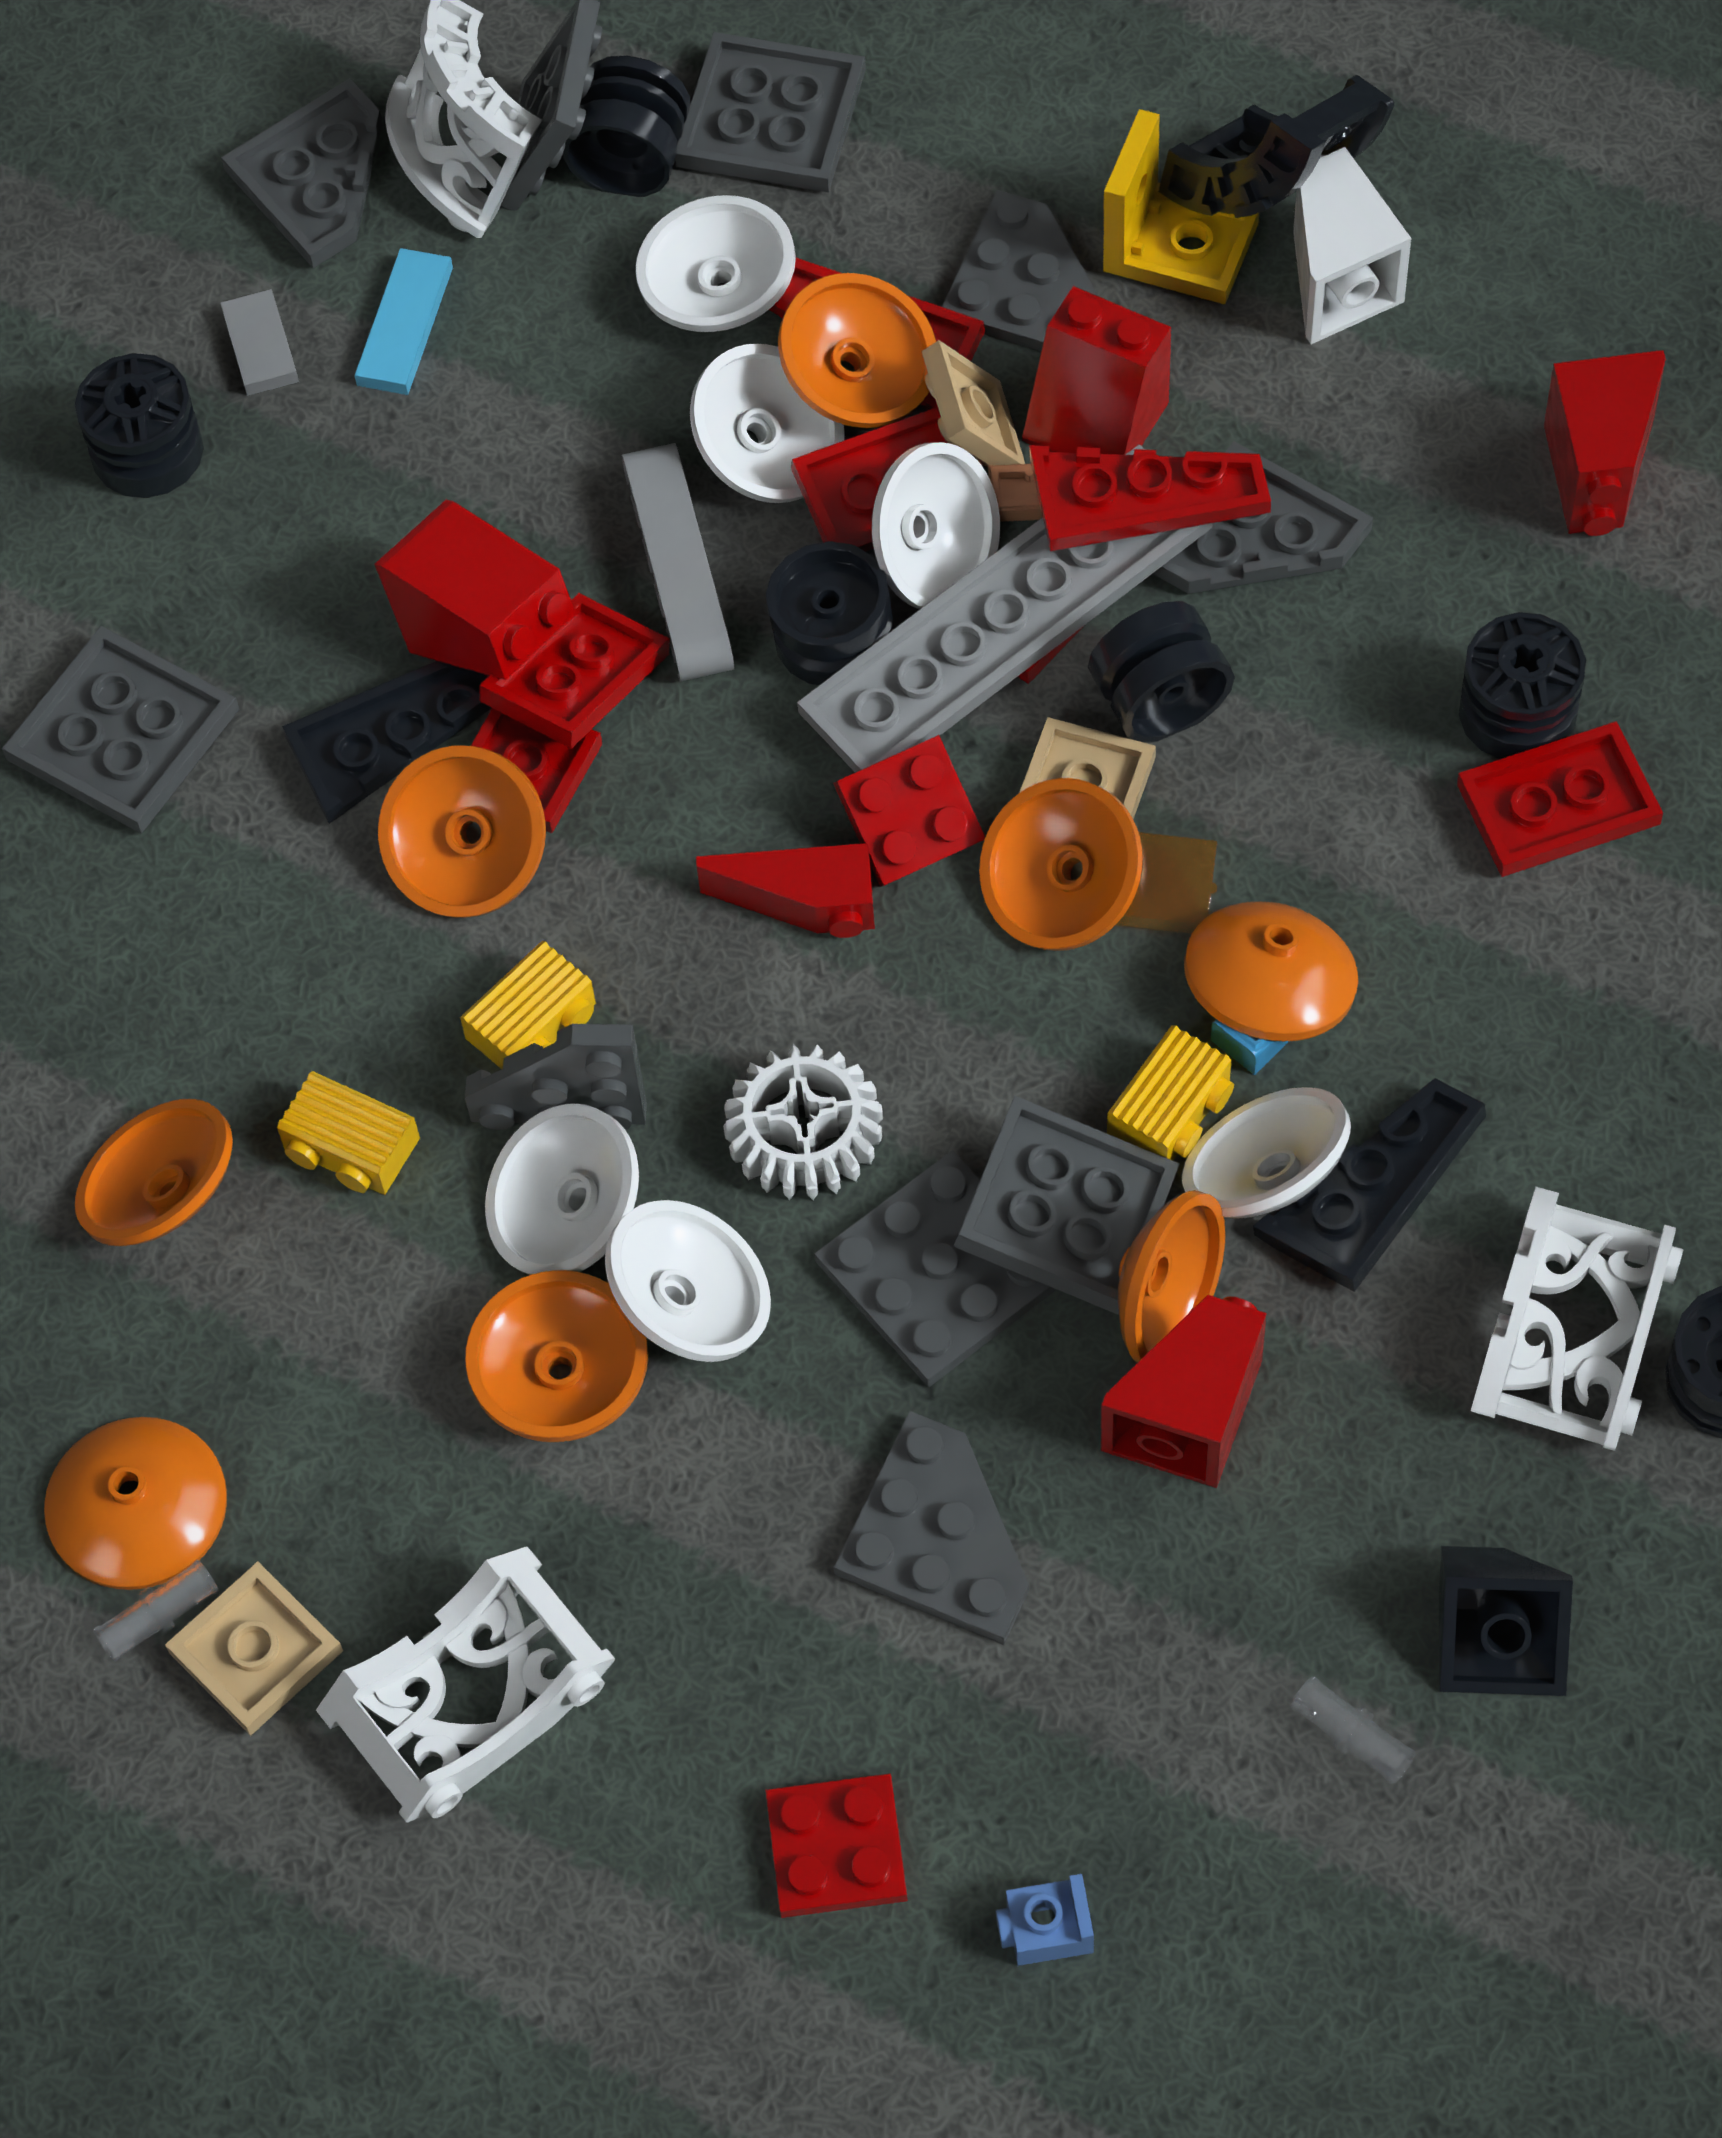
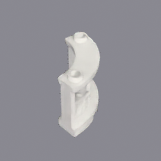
M430 0L421 24V48L408 77L398 75L389 93L385 114L387 134L399 164L419 192L445 215L450 224L456 229L468 232L476 238H482L496 216L542 120L514 101L498 85L493 77L484 78L478 66L481 54L478 47L477 34L484 14L460 0ZM443 100L447 103L449 128L458 145L445 146L442 143L438 120ZM499 152L505 155L507 158L503 167L501 168L491 156ZM486 179L493 186L489 196L478 189L486 188Z
M1535 1187L1502 1299V1303L1512 1305L1513 1309L1511 1316L1502 1313L1498 1315L1471 1411L1495 1418V1414L1595 1442L1603 1445V1448L1615 1451L1620 1432L1631 1436L1633 1434L1642 1400L1631 1397L1662 1282L1674 1284L1683 1249L1672 1246L1676 1231L1675 1227L1664 1225L1662 1234L1564 1207L1556 1204L1559 1193ZM1600 1253L1609 1255V1260L1606 1261ZM1570 1259L1577 1263L1570 1271L1564 1274H1555L1546 1266L1547 1262L1556 1261L1565 1270L1569 1265ZM1625 1261L1641 1264L1644 1267L1632 1268ZM1589 1273L1600 1284L1610 1299L1618 1321L1593 1340L1565 1352V1334L1560 1321L1549 1308L1536 1300L1530 1299L1529 1296L1531 1292L1548 1295L1567 1291L1579 1284L1586 1274ZM1647 1286L1642 1307L1639 1311L1636 1300L1629 1288ZM1531 1329L1545 1331L1551 1344V1357L1542 1358L1545 1341L1538 1346H1531L1526 1342L1524 1335ZM1632 1340L1622 1374L1619 1367L1608 1358ZM1575 1377V1394L1579 1402L1585 1407L1589 1400L1587 1389L1590 1386L1601 1384L1607 1389L1609 1403L1602 1421L1562 1410L1563 1381ZM1550 1385L1549 1406L1502 1393V1391L1534 1389Z
M527 1546L485 1560L468 1583L434 1614L440 1621V1626L424 1635L423 1639L415 1645L406 1636L372 1658L343 1670L316 1709L330 1729L340 1726L402 1805L399 1814L406 1823L427 1813L432 1818H438L449 1812L459 1803L466 1791L554 1726L574 1706L584 1705L593 1699L604 1687L605 1682L601 1676L614 1662L615 1658L608 1649L601 1650L537 1572L542 1564ZM518 1594H520L539 1618L526 1628L516 1600ZM485 1628L492 1630L490 1638L492 1645L499 1643L504 1637L506 1638V1642L489 1650L480 1651L473 1647V1639ZM550 1632L573 1661L568 1663L555 1679L548 1680L543 1677V1670L547 1663L558 1659L555 1652L542 1648L530 1654L529 1647ZM451 1655L458 1661L477 1668L494 1667L508 1661L506 1691L496 1722L457 1724L433 1719L441 1709L446 1692L445 1677L439 1664ZM415 1682H424L430 1686L428 1697L416 1712H413L411 1710L419 1705L420 1700L417 1696L409 1697L405 1695V1690ZM529 1692L537 1699L525 1709ZM367 1712H372L396 1729L386 1737ZM414 1736L421 1738L414 1748V1759L419 1767L427 1757L435 1756L443 1760L441 1768L428 1773L421 1780L397 1751ZM458 1747L475 1749L461 1756Z

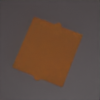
M1138 832L1143 857L1141 878L1131 905L1116 925L1192 934L1197 925L1209 916L1211 895L1216 894L1218 890L1217 885L1213 883L1218 842Z

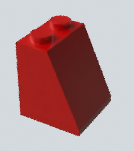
M1073 286L1047 325L1022 441L1031 445L1049 446V452L1076 453L1077 447L1100 448V454L1126 455L1139 444L1142 446L1169 403L1171 327Z
M1664 350L1553 364L1544 429L1568 534L1585 532L1590 536H1601L1613 531L1615 528L1624 526L1654 422L1666 361Z
M447 499L374 564L409 653L486 675L492 674L504 680L515 672L576 614L558 567L461 505Z
M1207 1295L1105 1394L1101 1405V1451L1217 1488L1262 1363L1267 1313L1257 1310L1252 1303L1238 1297L1229 1296L1220 1299Z

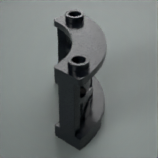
M1355 75L1347 80L1342 91L1295 118H1291L1286 113L1277 116L1256 105H1252L1244 110L1242 116L1188 146L1182 142L1169 149L1158 192L1189 210L1208 216L1221 212L1234 214L1235 218L1263 212L1299 189L1313 172L1321 155H1328L1343 147H1346L1353 158L1362 154L1373 144L1384 129L1394 108V101L1369 82ZM1239 150L1243 155L1239 156L1235 152Z

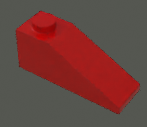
M868 843L696 856L700 893L815 933H830L838 938H850L859 935L863 930L875 929Z

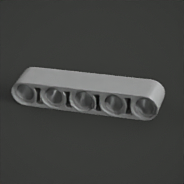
M672 443L622 454L627 485H630V497L638 527L642 530V542L650 573H653L654 588L662 618L665 617L667 637L670 638L669 644L673 660L678 666L679 674L677 675L679 682L734 670L728 633L676 444Z

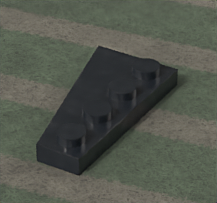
M1434 1078L1379 1123V1131L1359 1147L1353 1144L1344 1151L1333 1170L1309 1193L1284 1207L1273 1217L1268 1213L1253 1225L1254 1235L1283 1254L1355 1292L1485 1119V1104Z

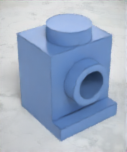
M1082 1874L1071 1875L1069 1880L1006 1890L1007 1908L996 1910L997 1925L1002 1949L1014 1947L1018 1966L1094 1953V1934ZM1050 1909L1055 1914L1054 1920L1046 1925L1036 1923L1031 1917L1033 1912Z

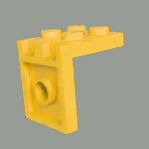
M1139 109L1104 190L1103 272L1226 304L1258 226L1259 213L1235 218L1234 214L1221 212L1208 216L1189 210L1159 193L1160 114ZM1187 237H1196L1204 241L1205 245L1201 248L1190 250L1181 247L1178 242Z

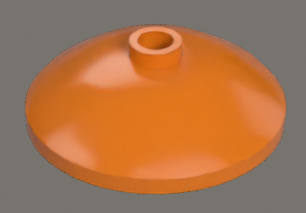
M841 273L820 278L806 286L796 295L786 310L780 324L778 350L781 365L789 383L800 398L812 409L837 423L859 428H874L900 421L911 414L929 393L925 382V375L928 374L922 351L934 344L936 339L921 309L900 289L886 281L869 275ZM840 361L849 362L855 371L851 372L845 369Z
M465 745L442 747L430 751L404 768L396 777L385 796L378 824L380 853L386 870L395 885L407 898L418 906L435 914L449 917L485 915L502 908L514 900L534 877L542 859L546 838L543 807L537 791L527 776L514 763L502 755L487 749ZM475 822L481 829V836L477 842L472 844L467 839L466 830L470 824Z
M1056 778L1039 782L1021 791L995 817L982 846L979 867L980 884L985 903L993 918L1002 929L1018 941L1043 950H1071L1099 939L1120 921L1137 892L1143 861L1142 845L1137 826L1126 807L1114 795L1087 781L1073 778ZM1081 862L1083 867L1082 873L1079 878L1072 880L1071 870L1075 864Z
M1245 902L1230 905L1213 912L1203 919L1191 934L1184 956V970L1187 983L1201 1006L1226 1026L1259 1039L1298 1041L1316 1037L1329 1031L1340 1023L1351 1009L1358 987V971L1355 959L1342 938L1315 916L1301 909L1280 903Z
M179 1099L150 1108L128 1121L103 1143L88 1163L80 1178L75 1195V1213L80 1225L93 1239L110 1246L147 1243L163 1237L182 1226L209 1201L218 1189L227 1171L233 1137L226 1118L215 1106L198 1099Z
M1193 1190L1185 1192L1167 1202L1140 1230L1131 1247L1126 1250L1119 1266L1120 1280L1118 1286L1120 1326L1129 1354L1137 1363L1207 1295L1214 1296L1224 1256L1225 1220L1219 1202L1209 1194Z
M545 1271L526 1276L509 1284L494 1295L482 1308L468 1336L465 1356L466 1371L471 1389L479 1405L494 1422L515 1435L535 1441H572L604 1429L617 1420L632 1404L640 1391L647 1371V1338L625 1316L611 1291L609 1283L595 1276L577 1271ZM557 1365H568L572 1369L570 1374L562 1379H557L550 1375L551 1370Z
M133 1417L117 1420L86 1434L59 1461L46 1490L44 1515L47 1532L61 1559L81 1577L95 1584L114 1589L133 1590L153 1587L185 1573L211 1548L225 1518L227 1507L226 1481L213 1451L205 1441L188 1428L175 1422L153 1417ZM125 1482H138L136 1490L132 1493H119L121 1485Z

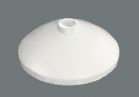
M730 195L697 199L671 211L647 234L637 256V283L641 295L650 310L660 319L675 327L696 332H716L732 329L764 314L784 294L795 269L796 255L790 231L782 218L771 208L758 201Z
M746 344L732 348L722 353L706 367L694 387L690 404V421L696 445L710 469L729 487L749 498L769 503H784L804 498L791 470L792 459L844 441V424L837 423L819 414L795 392L782 368L777 346ZM747 430L752 431L757 436L758 443L749 437Z
M924 443L904 452L885 474L873 507L872 541L879 568L885 572L889 587L900 599L917 609H921L996 553L999 545V507L989 476L978 460L969 452L950 443Z
M1318 1088L1285 1089L1257 1098L1232 1111L1201 1137L1190 1152L1183 1168L1182 1184L1185 1192L1196 1190L1215 1197L1222 1208L1223 1217L1225 1218L1254 1217L1286 1207L1309 1193L1336 1166L1349 1139L1351 1129L1349 1115L1339 1098L1326 1090Z
M564 1104L540 1112L524 1123L512 1135L501 1150L491 1171L485 1200V1216L489 1235L498 1253L505 1261L516 1269L532 1275L553 1270L581 1272L605 1255L610 1234L627 1213L633 1211L637 1197L639 1182L638 1161L634 1145L626 1130L612 1116L597 1108L583 1104Z
M670 1200L653 1201L639 1205L632 1212L627 1213L610 1234L605 1251V1268L611 1291L629 1321L639 1332L656 1345L687 1359L715 1362L728 1360L745 1352L763 1333L771 1308L770 1289L765 1272L747 1242L719 1217L700 1207L684 1202Z

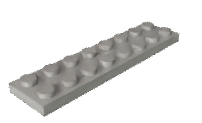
M1139 444V445L1136 446L1134 449H1144V448ZM1134 449L1126 455H1134ZM1042 517L797 702L798 713L855 773L937 735L940 736L1212 528L1213 523L1050 551Z

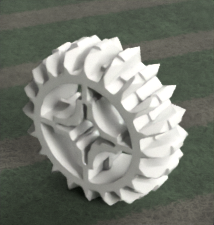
M793 1044L788 1053L789 1058L780 1060L770 1050L766 1057L767 1068L764 1069L750 1062L747 1069L749 1081L735 1079V1084L732 1087L734 1098L728 1099L724 1107L725 1116L729 1120L726 1121L723 1127L725 1139L731 1143L729 1146L730 1156L735 1163L743 1162V1174L748 1180L761 1175V1187L765 1189L766 1193L777 1186L779 1181L783 1182V1193L789 1200L796 1193L797 1186H806L807 1195L814 1201L818 1195V1184L826 1182L827 1187L837 1194L841 1188L839 1174L842 1173L843 1176L857 1182L860 1176V1165L858 1163H872L875 1157L872 1145H878L882 1139V1127L879 1123L883 1119L881 1104L875 1101L877 1099L876 1088L872 1081L863 1082L864 1074L859 1064L845 1068V1057L842 1056L840 1051L829 1060H824L823 1050L818 1045L813 1048L810 1056H801L799 1049ZM810 1089L820 1090L834 1097H820ZM789 1091L786 1098L781 1102L767 1105L777 1096ZM799 1105L804 1106L805 1118H809V1123H807L808 1137L806 1138L802 1136L801 1124L797 1122V1119L800 1118ZM840 1131H845L832 1145L817 1151L820 1144L826 1139L839 1137ZM771 1145H787L792 1147L797 1154L781 1151Z

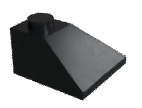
M1441 1546L1439 1581L1440 1692L1566 1696L1573 1590L1572 1575L1506 1548Z

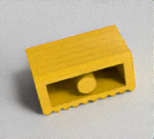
M541 941L460 1017L465 1039L498 1067L503 1069L505 1057L533 1043L545 1048L555 1043L557 1031L571 1024H586L591 1018L594 1005L596 1004L592 981L587 975H583L579 968H575L570 961H566L563 955L558 954L554 948H551L546 941Z
M1171 1025L1108 1111L1107 1134L1172 1161L1177 1155L1186 1158L1200 1139L1203 1128L1199 1124L1209 1110L1216 1114L1219 1113L1233 1092L1234 1083L1230 1081V1057L1227 1054H1221L1217 1048H1211L1207 1043L1201 1042L1197 1037H1191L1187 1031H1181L1177 1025Z
M314 1071L308 1074L307 1081L303 1082L301 1090L297 1092L295 1099L291 1101L289 1109L285 1111L283 1118L279 1120L277 1126L285 1154L289 1159L299 1166L314 1170L317 1165L335 1172L336 1178L343 1185L359 1193H365L370 1188L386 1195L420 1139L413 1116Z

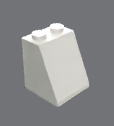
M1346 147L1328 155H1321L1311 175L1296 190L1293 232L1305 335L1310 344L1316 343L1405 301L1411 237Z

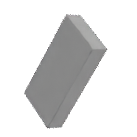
M272 289L221 302V308L247 396L299 382Z

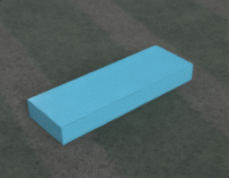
M400 248L355 373L357 386L405 395L409 394L453 269L451 257Z

